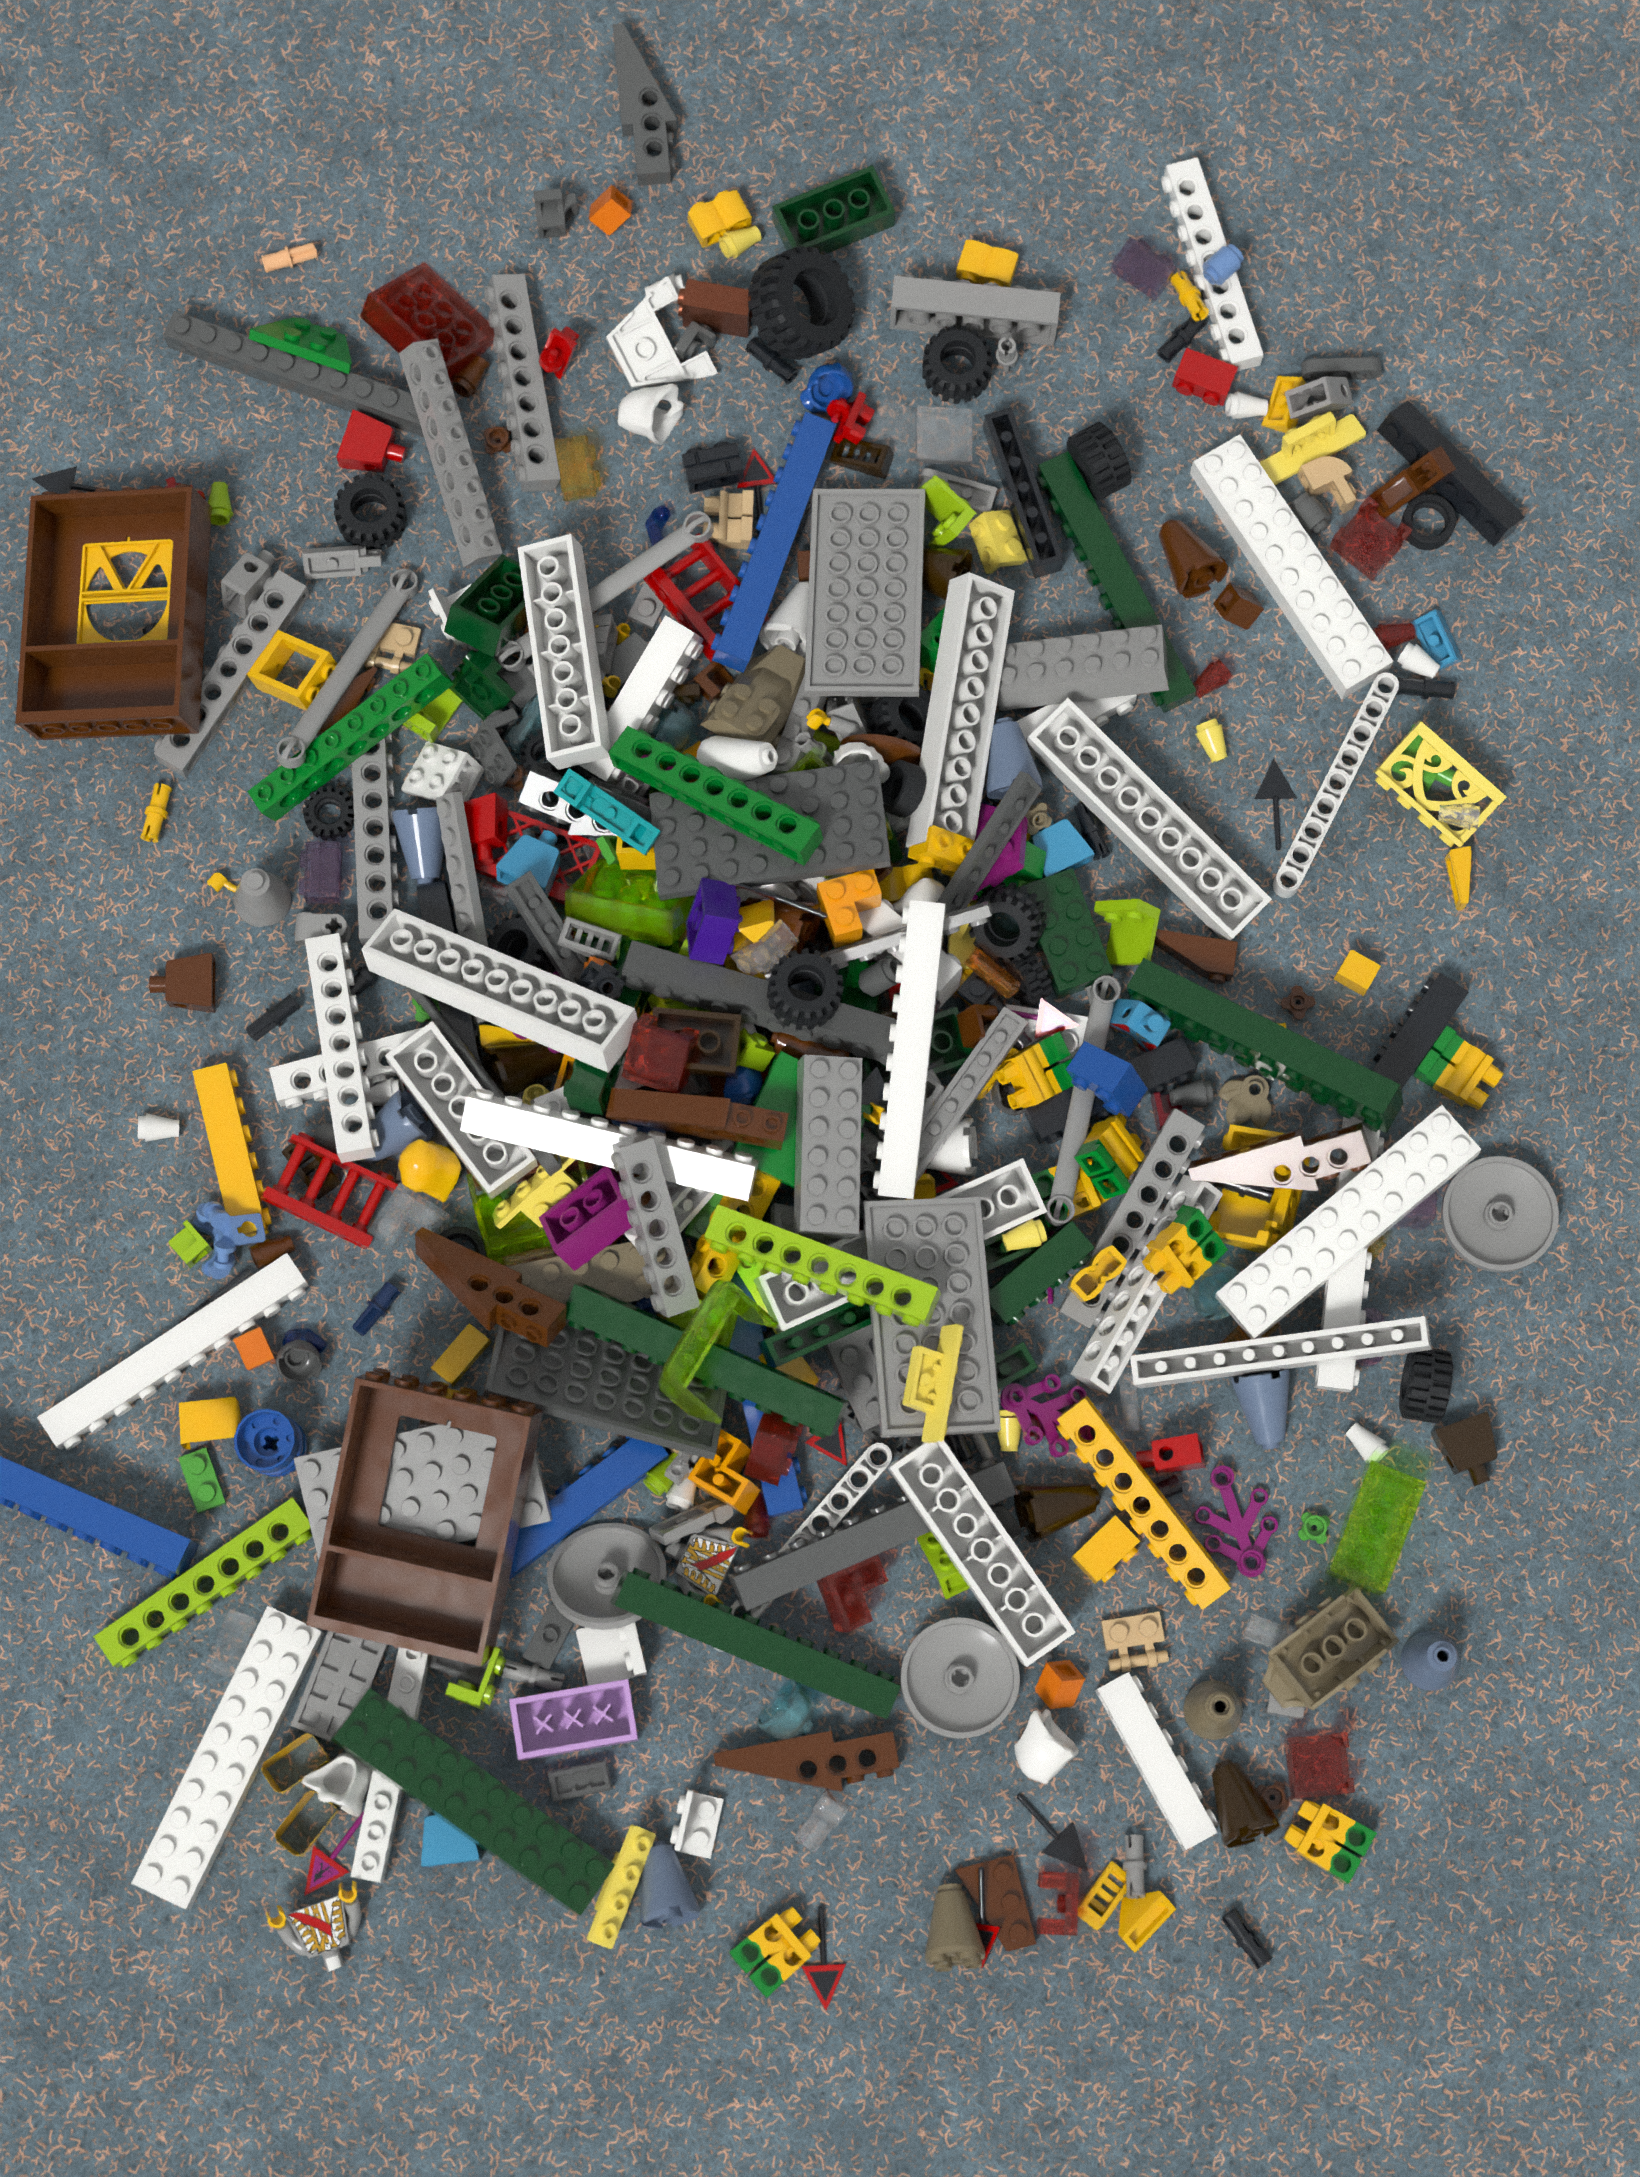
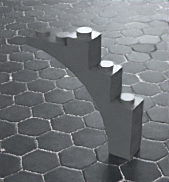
M636 632L632 633L620 645L615 647L610 673L605 674L606 677L611 675L618 676L621 680V685L617 689L618 692L614 698L604 695V701L610 706L616 700L648 646V643ZM470 645L467 646L468 653L472 649H474L476 652L478 651V649ZM506 658L503 664L512 665L517 661ZM526 663L519 671L508 672L502 668L497 674L517 693L505 708L507 710L513 708L522 717L539 701L536 679L528 671L527 667L530 664Z

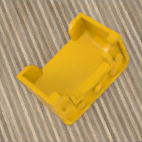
M1230 1124L1228 1133L1224 1135L1222 1145L1223 1149L1228 1151L1284 1133ZM1307 1157L1303 1160L1304 1164L1308 1167L1310 1164V1157ZM1279 1165L1275 1168L1279 1175L1284 1176L1291 1172L1285 1165ZM1275 1188L1273 1196H1271V1202L1267 1203L1266 1201L1246 1195L1244 1198L1239 1197V1193L1222 1189L1223 1195L1219 1200L1217 1211L1212 1212L1208 1222L1223 1243L1263 1254L1293 1229L1303 1190Z

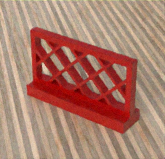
M508 810V817L513 818L517 828L508 831L507 838L516 833L522 836L524 835L522 831L532 826L539 828L541 833L544 830H548L556 836L566 838L569 847L560 851V857L572 852L577 866L563 872L559 866V874L555 877L548 899L581 911L585 902L584 896L601 855L597 842L579 835H568L566 830ZM518 821L524 822L526 824L520 826ZM570 840L576 841V842H578V843L575 844V845H572V843H571ZM505 844V846H503V848H504L505 852L507 853L509 850H508V848H507V846H506V844ZM585 845L595 848L592 858L580 863L575 850ZM505 855L493 859L494 862L489 865H478L475 857V872L497 880L496 865ZM586 866H588L587 871H586V874H585L583 868L586 867ZM580 870L583 876L580 889L568 886L564 876ZM561 878L562 881H563V884H562V883H559V882H556V880H558V879Z

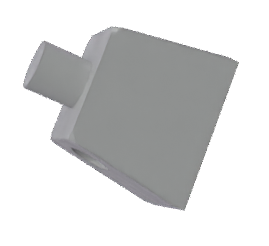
M1325 376L1285 391L1291 419L1324 415L1330 411L1334 412L1350 406L1353 402L1352 392L1346 377ZM1309 396H1312L1316 400L1313 401L1314 404H1308Z
M262 550L257 557L250 553H245L221 580L223 607L243 619L246 618L251 602L255 598L259 599L264 591L263 586L266 580L271 576L270 567L276 559L270 552Z

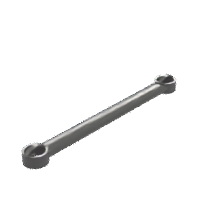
M405 986L418 1005H421L485 1090L492 1091L494 1096L505 1099V1095L430 997ZM530 1148L534 1152L535 1158L550 1177L562 1169V1160L559 1155H557V1162L551 1153Z

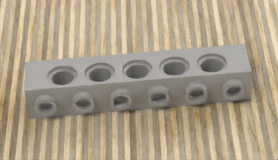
M642 1134L612 1144L614 1153L611 1154V1161L615 1170L620 1173L622 1182H619V1189L622 1197L627 1199L630 1210H627V1218L631 1227H635L638 1238L635 1239V1246L639 1255H643L645 1266L642 1270L646 1282L651 1284L653 1294L650 1295L654 1310L668 1318L700 1307L654 1137ZM641 1163L643 1166L642 1173L634 1178L633 1168L636 1164ZM646 1191H649L651 1195L650 1201L642 1206L641 1196ZM657 1219L658 1229L650 1234L648 1230L649 1224ZM661 1248H665L666 1256L662 1261L658 1262L656 1259L657 1252ZM669 1276H673V1286L665 1290V1280Z

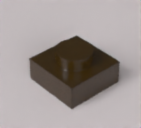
M699 683L676 685L672 692L675 695L672 704L678 703L679 707H691L695 705V702H700Z

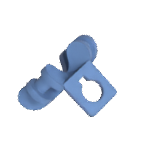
M215 1201L202 1203L197 1207L192 1226L196 1230L210 1235L214 1245L213 1254L202 1264V1272L208 1277L220 1280L225 1278L235 1265L236 1258L233 1252L236 1251L237 1246L261 1243L266 1240L261 1214L230 1216L223 1206ZM250 1221L256 1226L257 1232L255 1236L248 1237L244 1233H238L237 1228H240L244 1222Z

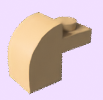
M1325 456L1300 466L1297 477L1306 492L1316 497L1330 490L1342 513L1353 509L1357 494L1353 485L1347 483L1353 470L1346 462L1335 457Z

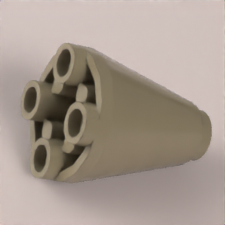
M1209 1680L1199 1683L1190 1690L1184 1700L1183 1712L1187 1725L1198 1737L1218 1740L1224 1739L1235 1732L1241 1723L1243 1707L1241 1698L1234 1688L1225 1682ZM1217 1701L1223 1702L1224 1712L1219 1713L1214 1709V1704Z
M944 1884L938 1886L925 1951V1962L934 1965V1971L948 1972L952 1970V1966L964 1965L966 1969L982 1967V1960L985 1959V1949L965 1892L962 1891V1885Z

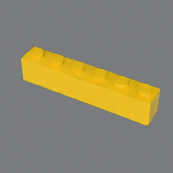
M227 1063L194 1070L192 1072L225 1211L230 1216L260 1213L264 1232L268 1234L267 1225L272 1224L269 1208H263L262 1200L259 1199L264 1190L262 1180L256 1179L254 1171L259 1169L256 1153H250L248 1142L253 1140L249 1125H243L241 1115L246 1114L242 1097L237 1098L235 1087L239 1086L236 1070H230ZM250 1221L244 1222L240 1228H237L238 1233H244L248 1237L255 1236L257 1232L256 1226Z

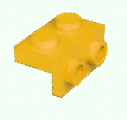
M932 825L928 827L926 842L909 846L908 858L917 860L920 866L936 867L941 869V873L953 876L975 843V840Z

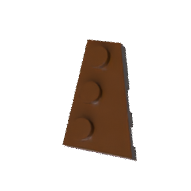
M1013 1855L955 1869L957 1875L979 1907L978 1868H984L985 1918L990 1925L1002 1926L997 1938L1006 1952L1036 1944Z

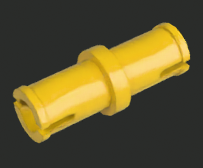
M1178 272L1175 273L1170 281L1179 294L1180 303L1187 307L1194 321H1199L1197 313L1201 320L1205 319L1209 314V309L1200 298L1201 293L1199 289L1192 285L1186 272H1180L1183 279Z
M159 783L154 784L150 804L145 808L144 812L146 819L140 835L142 840L151 842L152 838L153 843L159 841L163 820L167 819L168 812L166 808L170 793L172 792V788L168 785L161 784L160 788Z

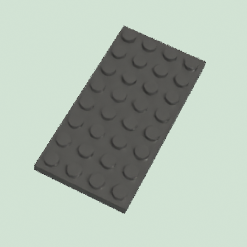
M878 759L757 777L742 781L746 784L747 788L755 792L758 790L762 791L776 803H785L791 806L796 813L804 817L811 816L819 822L823 840L805 866L663 792L649 794L652 825L662 831L654 843L658 896L660 900L696 895L701 878L723 881L729 885L741 883L755 887L891 866ZM722 791L714 792L712 795L720 794ZM739 804L736 807H743L746 804ZM764 816L760 820H766L770 816ZM787 829L784 832L789 833L792 832L794 829Z
M566 1319L565 1327L547 1348L538 1343H533L513 1331L505 1330L500 1325L498 1326L482 1397L488 1398L489 1394L507 1397L506 1402L518 1404L519 1400L533 1402L536 1404L535 1408L543 1410V1414L703 1458L714 1459L727 1390L718 1387V1390L710 1389L701 1384L702 1379L693 1375L691 1378L683 1377L675 1373V1367L665 1363L664 1366L656 1365L647 1360L648 1355L639 1351L637 1354L627 1352L621 1348L622 1344L615 1340H611L610 1343L600 1340L594 1336V1331L586 1327L584 1331L568 1325V1319Z

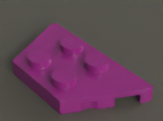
M981 803L975 841L994 813L995 806ZM1025 816L977 892L989 884L994 888L1003 882L1007 876L1013 875L1024 868L1028 819ZM977 892L975 893L971 901L978 898Z

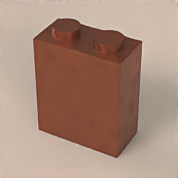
M687 279L685 289L680 288L678 316L683 318V327H688L694 321L699 325H707L713 332L748 338L753 315L752 311H749L748 301L751 300V296H748V289Z

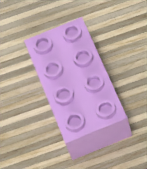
M628 1679L509 1699L519 1761L639 1741Z

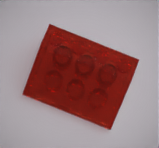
M425 262L369 293L360 317L398 353L413 342L438 339L450 382L453 381V376L469 364L476 356H481L493 345V338L495 336L494 328L490 327L489 322Z

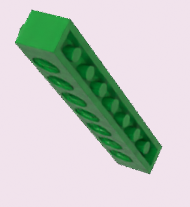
M426 653L313 740L305 751L306 759L301 766L289 769L281 765L247 792L260 812L276 822L310 796L309 794L312 791L318 790L317 788L327 783L453 686L454 683L442 665ZM301 750L291 758L297 757L301 753Z
M627 726L608 751L615 768L805 866L823 840L820 824L813 817H804L796 813L791 806L785 803H776L766 793L759 790L755 792L747 788L746 784L737 778L730 779L724 776L716 767H707L699 763L693 755L688 753L684 755L676 751L668 742L662 741L660 743L642 729L635 730ZM650 754L648 757L641 758L643 755ZM673 766L672 769L665 770L667 767ZM692 779H698L695 782H689ZM722 791L720 794L712 795L714 792ZM739 804H746L743 807H736ZM764 816H770L766 820H760ZM787 829H794L792 832L789 833L784 832Z

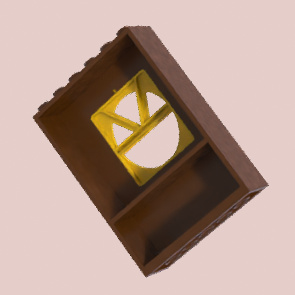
M178 484L174 488H164L154 485L149 486L148 489L139 490L133 487H124L121 491H110L101 488L96 489L95 492L84 493L79 490H70L68 494L42 492L41 495L31 496L15 723L35 739L58 740L199 733L212 507L192 486ZM128 552L147 555L126 589L111 558ZM160 565L166 576L168 587L142 588L154 567ZM99 568L103 569L113 590L88 591L90 583ZM167 600L164 613L156 626L146 635L136 640L111 641L101 636L92 626L86 604Z

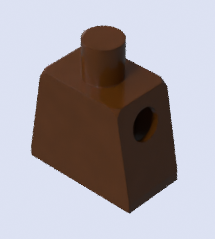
M205 953L168 960L166 962L165 976L149 977L150 993H165L166 1002L170 1007L216 1013L215 957L212 953Z

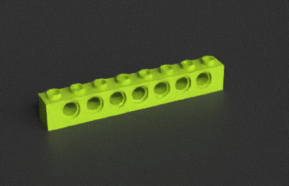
M719 1204L704 1235L710 1244L709 1248L722 1254H726L727 1251L738 1254L737 1259L753 1265L754 1261L765 1265L764 1269L771 1273L780 1275L783 1271L792 1275L791 1279L803 1285H808L809 1282L820 1286V1291L835 1296L837 1292L846 1295V1300L855 1305L863 1306L864 1303L875 1307V1312L887 1317H891L892 1313L903 1317L902 1322L916 1328L920 1324L928 1327L941 1295L939 1288ZM737 1231H745L746 1237L742 1242H732V1237ZM771 1241L774 1243L773 1249L770 1252H759L760 1245L763 1242ZM797 1251L801 1253V1258L798 1262L794 1264L786 1262L787 1256L791 1252ZM819 1262L829 1264L827 1271L823 1274L814 1273V1267ZM845 1273H855L856 1279L852 1284L845 1285L841 1283L842 1276ZM874 1283H882L884 1285L883 1291L878 1295L869 1294V1288ZM908 1293L912 1295L909 1304L900 1306L896 1303L900 1294Z
M293 1497L93 1636L112 1666L119 1668L122 1665L124 1669L129 1667L139 1659L137 1654L146 1648L148 1651H151L163 1643L162 1637L172 1630L173 1633H177L189 1624L187 1619L195 1613L198 1616L203 1615L214 1606L212 1602L220 1596L227 1598L238 1590L237 1584L247 1578L248 1581H251L263 1572L261 1567L269 1561H272L273 1564L277 1563L288 1554L286 1550L295 1543L297 1546H301L310 1540L313 1536L308 1517ZM281 1525L287 1526L289 1529L288 1536L284 1540H276L274 1538L275 1529ZM254 1543H262L264 1546L263 1554L258 1558H252L249 1554L250 1547ZM230 1560H237L239 1563V1569L234 1575H226L224 1570L226 1563ZM206 1577H212L214 1580L213 1589L208 1593H202L200 1590L201 1581ZM183 1594L189 1597L188 1607L184 1610H177L175 1607L177 1597ZM156 1612H162L164 1615L163 1624L158 1628H153L150 1624L151 1616ZM136 1629L139 1633V1640L136 1644L129 1646L125 1641V1636L130 1630Z

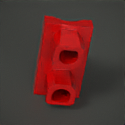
M567 326L562 331L554 328L550 332L543 352L539 356V364L545 372H554L558 379L565 375L578 344L576 343L579 338L578 333Z
M859 391L854 402L847 404V400L844 398L829 402L827 413L831 417L832 422H839L832 438L838 444L846 438L857 445L864 437L867 429L855 421L866 426L875 410L864 404L866 394Z

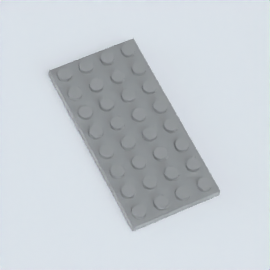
M813 489L805 696L919 697L925 489Z
M980 1197L863 1201L862 1214L866 1260L936 1286L941 1292L928 1327L922 1324L918 1328L902 1322L903 1317L893 1313L891 1317L881 1315L874 1311V1306L870 1305L880 1438L922 1436L926 1413L902 1405L912 1347L922 1346L937 1351L942 1326L960 1324L964 1328L962 1333L963 1342L957 1362L958 1371L954 1379L952 1391L953 1400L949 1408L948 1428L945 1435L999 1432L1001 1424ZM882 1283L872 1284L869 1288V1294H880L884 1289V1285ZM908 1293L900 1294L896 1303L900 1306H905L910 1303L912 1295Z
M448 1421L447 1425L433 1424L397 1433L379 1523L382 1526L455 1543L477 1538L497 1442L496 1438L490 1435L450 1427L451 1421ZM342 1446L293 1458L318 1560L320 1558ZM536 1449L520 1528L553 1520Z

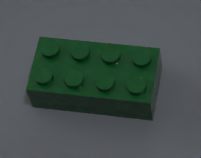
M871 165L773 205L772 221L786 251L798 246L806 248L810 246L819 249V252L823 251L828 254L895 225V209L874 166Z
M502 554L451 605L444 632L456 640L464 642L494 658L528 622L520 563Z
M1073 868L1025 884L1024 886L1028 887L1027 892L1030 894L1034 892L1037 895L1036 901H1042L1044 907L1041 912H1046L1047 915L1044 921L1046 928L1036 946L1044 967L1048 972L1047 975L1051 979V985L1056 998L1060 999L1086 990V987L1092 986L1095 980L1101 976L1112 977L1113 970Z
M957 1007L934 1014L929 1064L932 1062L936 1063L933 1071L938 1079L957 1073L974 1050V1048L963 1047L956 1016L959 1014ZM850 1053L849 1056H848V1057H852V1058H860V1057L854 1056L852 1053ZM866 1057L862 1058V1083L876 1066L884 1083L890 1081L891 1071H886V1065L879 1061Z
M1073 1221L1059 1228L1046 1242L1041 1244L1042 1246L1037 1247V1249L1032 1251L988 1289L991 1319L998 1327L1004 1324L1008 1327L1014 1325L1026 1314L1023 1311L1026 1306L1030 1308L1036 1306L1048 1296L1045 1292L1047 1288L1053 1289L1058 1287L1070 1277L1067 1273L1068 1270L1071 1268L1076 1270L1092 1258L1089 1252L1095 1247Z

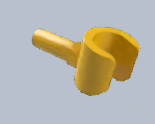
M214 873L207 880V884L212 886L217 893L223 886L234 893L237 888L236 885L229 882L221 873Z

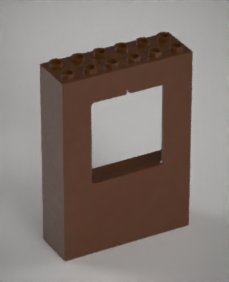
M373 1368V1371H366V1373L355 1378L306 1625L482 1666L491 1658L494 1647H496L543 1410L535 1408L536 1404L529 1401L519 1400L518 1404L506 1402L507 1397L489 1394L488 1398L477 1395L478 1391L475 1389L460 1387L459 1391L449 1389V1384L444 1382L431 1381V1384L419 1382L420 1378L414 1375L402 1374V1378L391 1376L390 1370ZM401 1416L441 1425H447L448 1420H450V1427L490 1435L496 1438L497 1442L475 1546L382 1526L379 1523Z

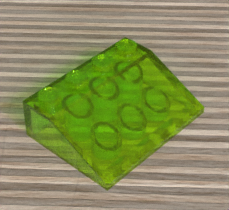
M600 858L565 891V920L568 916L621 935L629 936L633 940L644 939L654 941L661 946L673 945L686 929V920L695 895L660 900L656 870H621L619 863L608 865L606 859Z

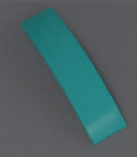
M570 768L553 792L645 856L662 832Z

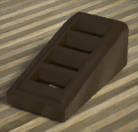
M844 438L839 444L835 443L829 461L841 467L886 479L894 455L888 445L860 441L855 445ZM845 446L850 447V449L847 454V457L844 458L842 457ZM856 449L860 450L857 460L853 459ZM867 453H870L871 456L869 458V461L866 462L865 459Z
M294 1144L281 1151L288 1161L296 1145ZM309 1151L305 1153L296 1171L307 1187H309L314 1177L313 1175L308 1178L307 1175L317 1169L322 1160L321 1157ZM313 1156L315 1157L311 1163L301 1169L300 1166ZM331 1168L316 1197L318 1200L341 1184V1181Z

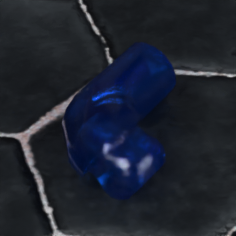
M663 505L655 508L645 522V528L652 546L664 538L661 530L671 515L669 508Z
M309 1328L290 1329L284 1334L282 1340L283 1346L294 1340L309 1341L318 1349L319 1354L328 1345L325 1340Z

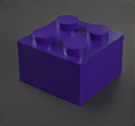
M701 878L686 920L689 959L723 965L727 954L732 953L734 934L739 932L738 924L743 919L742 915H739L738 912L741 898L737 896L736 885Z

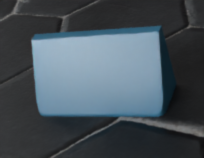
M1434 609L1411 622L1423 650L1436 663L1441 665L1439 670L1463 661L1441 611Z

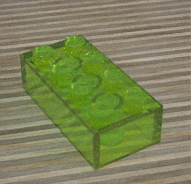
M1370 1460L1364 1467L1325 1574L1349 1584H1355L1357 1587L1379 1596L1386 1593L1427 1482Z

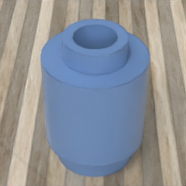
M1234 245L1222 246L1203 264V275L1209 283L1222 285L1241 267L1244 257Z

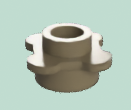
M1039 802L1037 805H1031L1025 815L1028 819L1027 833L1030 835H1035L1043 827L1048 828L1052 823V818L1047 814V805L1045 803Z

